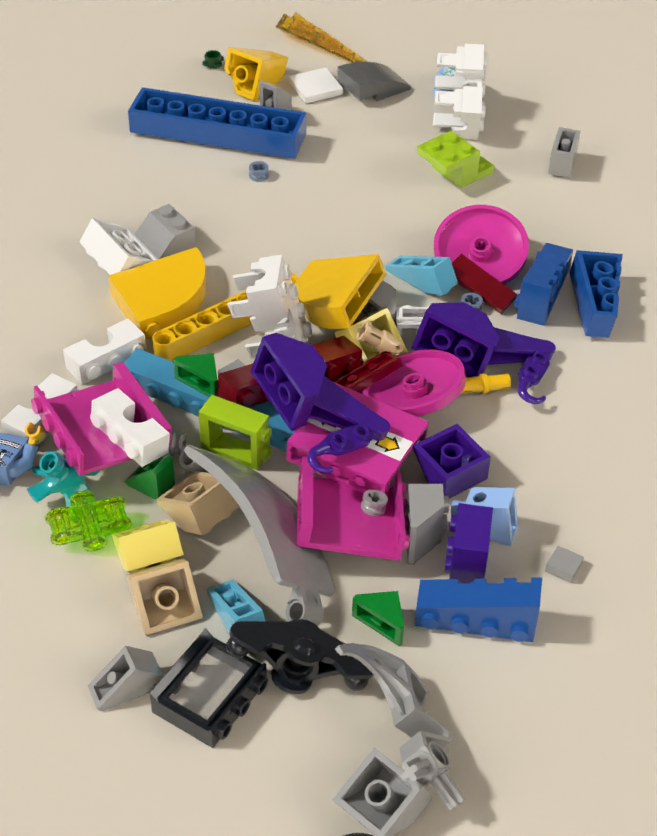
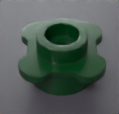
M216 50L207 51L202 65L209 68L221 67L224 56Z

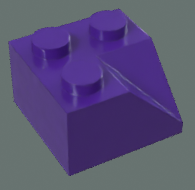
M458 424L413 445V450L427 484H443L444 496H449V499L488 479L491 457Z
M458 503L457 515L451 514L449 531L455 532L454 537L448 536L446 554L452 555H446L444 572H450L449 579H459L461 584H468L474 581V579H485L493 507Z

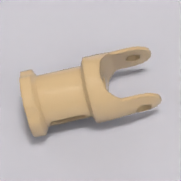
M367 320L357 330L356 340L360 343L364 341L370 344L379 353L387 351L398 354L403 350L402 343L394 339L390 332L386 330L381 331L373 327L371 322Z

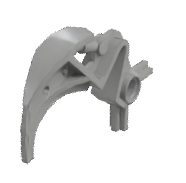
M355 643L342 644L336 647L335 650L340 656L347 655L358 659L374 674L391 709L394 726L411 737L400 747L404 763L401 767L405 771L401 774L402 779L405 781L410 778L412 782L417 780L426 786L431 784L450 811L460 805L466 798L447 773L450 769L447 744L452 741V735L443 724L424 711L422 705L426 700L429 690L418 675L404 660L379 648Z

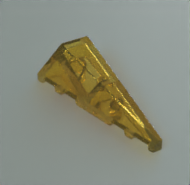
M296 12L292 18L284 13L276 25L280 31L351 63L367 62L360 55Z

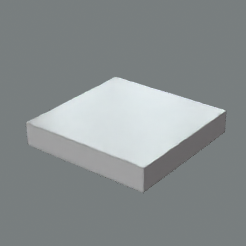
M326 67L289 76L290 85L305 104L343 95L342 86Z

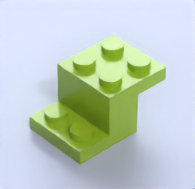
M453 131L446 132L417 146V154L431 163L435 170L460 188L494 173V165L482 157L478 149Z

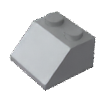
M170 204L149 212L135 233L136 237L158 259L196 247L195 227Z
M408 484L406 515H408L406 532L410 533L409 547L407 549L408 564L414 565L441 543L442 531H447V514L444 513H449V496H444L443 484Z
M373 748L332 800L375 836H393L412 825L433 798L417 780L412 782L409 778L404 781L401 774L405 771L377 749Z

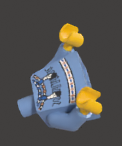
M29 422L25 426V434L29 438L0 433V485H11L16 477L32 468L38 450L36 443L45 436L43 427L39 425L37 432L33 434L35 425Z

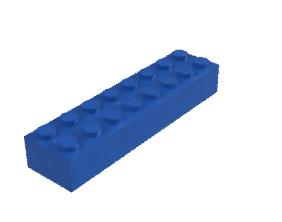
M144 87L141 88L128 110L131 133L296 159L306 136V112Z

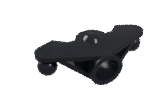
M308 620L239 621L232 624L229 631L230 638L226 644L227 652L234 658H243L250 651L254 654L260 653L274 668L271 670V679L274 684L289 694H303L310 689L313 680L337 674L343 675L348 688L353 691H360L368 685L369 678L374 676L358 659L347 655L340 656L335 648L345 643L324 632L315 623Z

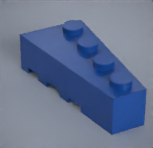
M545 243L542 250L537 252L534 263L522 280L520 294L517 295L514 308L518 309L516 319L545 326L570 270L573 249Z
M576 250L569 274L585 336L610 337L618 315V292L623 254Z
M542 577L531 578V582L517 583V578H504V583H487L486 579H474V581L468 584H461L459 579L420 580L414 626L426 629L448 630L455 633L483 635L488 638L512 639L517 642H533L540 609Z

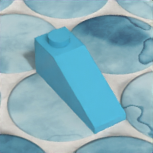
M400 255L385 265L386 271L424 293L442 296L449 293L450 289L458 284L450 257Z
M234 579L206 589L228 634L232 624L235 622L265 621L263 610Z

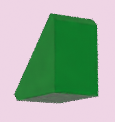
M214 353L177 356L173 359L175 379L207 397L217 395L218 380Z
M168 454L143 467L139 466L124 482L127 486L156 500L175 485L172 456Z
M398 591L356 594L353 597L352 616L397 646L403 643L404 621Z

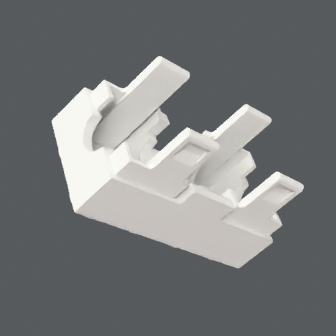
M465 44V47L457 46L456 54H437V66L455 68V75L436 76L435 89L454 90V92L436 91L435 105L453 106V114L434 113L433 126L450 127L462 139L478 140L479 131H483L486 105L485 101H482V97L485 96V84H482V80H485V67H487L488 54H484V45Z
M282 255L260 258L259 262L251 264L250 270L254 272L233 276L238 290H246L248 300L227 303L233 318L253 315V317H250V321L255 332L274 329V332H267L264 336L279 333L309 344L308 339L309 336H312V326L305 319L304 304L298 300L297 285L292 283L290 266L285 264ZM261 342L245 345L250 359H255Z

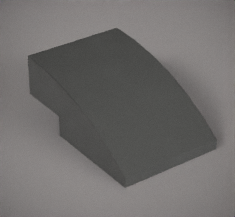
M353 62L337 67V81L358 100L372 97L374 100L380 101L411 90V86L388 66L380 63Z

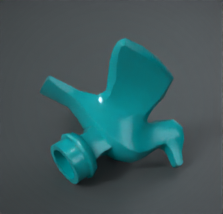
M52 451L45 453L40 459L39 466L32 467V472L37 475L46 476L43 482L27 488L28 494L38 503L48 495L60 492L65 496L71 522L74 525H78L92 513L97 504L92 491L85 483L84 477L96 476L100 470L79 476L75 468L68 465L63 455Z

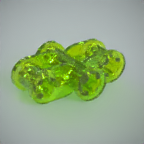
M88 490L73 494L69 500L71 506L55 508L45 514V521L50 525L52 532L50 536L52 544L60 546L83 540V550L88 552L104 548L108 543L106 536L128 530L132 526L131 519L127 517L124 509L126 506L124 498L111 497L95 501L94 493Z

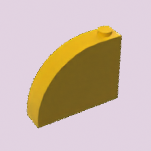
M197 247L108 275L111 296L125 317L145 334V339L153 337L154 333L194 315L201 307L206 295L205 262Z
M371 254L311 260L296 282L298 300L304 304L306 319L322 328L349 329L386 276L380 255Z

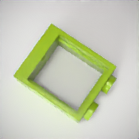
M211 395L198 412L201 448L224 458L240 462L258 471L263 462L269 460L272 453V447H270L272 429L269 426V415ZM223 426L249 435L251 443L223 433Z

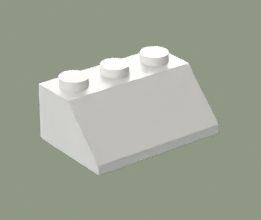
M92 218L80 240V243L86 249V253L94 257L98 262L97 265L106 270L109 275L158 260L128 227Z

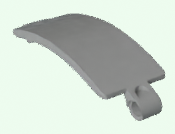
M192 445L183 446L179 457L181 467L193 472H209L223 485L238 503L251 525L270 575L279 585L292 588L291 596L287 601V620L304 619L315 623L317 626L320 625L323 619L320 594L331 597L335 593V588L322 551L320 549L296 546L297 507L277 486L252 468Z

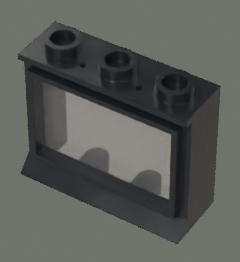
M205 628L150 692L152 713L214 748L220 739L224 740L229 735L235 720L239 716L243 717L246 714L250 702L256 694L260 695L265 690L268 684L266 663L261 664L247 655L243 658L232 657L227 652L226 644L214 638Z

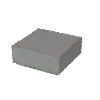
M557 546L546 564L545 571L572 583L583 564L584 557Z

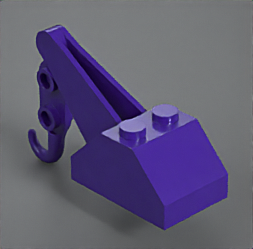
M465 302L431 303L424 314L411 347L415 351L440 350L455 355L463 363L466 377H476L479 374H484L488 365L524 362L518 373L519 384L517 392L519 396L531 404H540L546 400V396L540 398L531 396L527 389L538 385L550 365L549 360H551L556 350L555 344L549 340L533 338L495 328L486 313Z
M279 333L263 336L250 372L291 432L305 426L308 418L341 428L338 431L329 433L320 444L315 445L309 450L307 454L308 463L315 471L325 474L334 471L333 467L320 465L317 462L318 456L324 454L344 455L368 446L372 439L382 441L386 438L390 430V423L324 376L327 364L313 345Z

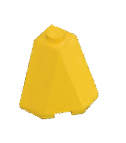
M229 47L224 68L227 75H230L235 86L233 87L236 94L256 101L260 97V81L275 85L284 78L288 57L272 51Z

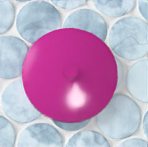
M471 205L454 211L439 225L434 238V257H450L452 263L460 254H463L504 285L518 276L524 268L528 257L529 241L525 228L514 215L496 206Z
M440 350L411 351L396 356L401 359L402 367L365 388L362 392L368 397L419 417L435 412L454 401L465 387L466 374L461 360L451 353Z

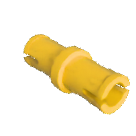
M484 373L476 377H466V384L461 394L471 392L487 394L493 390H509L511 387L510 375L508 373L499 375H487Z

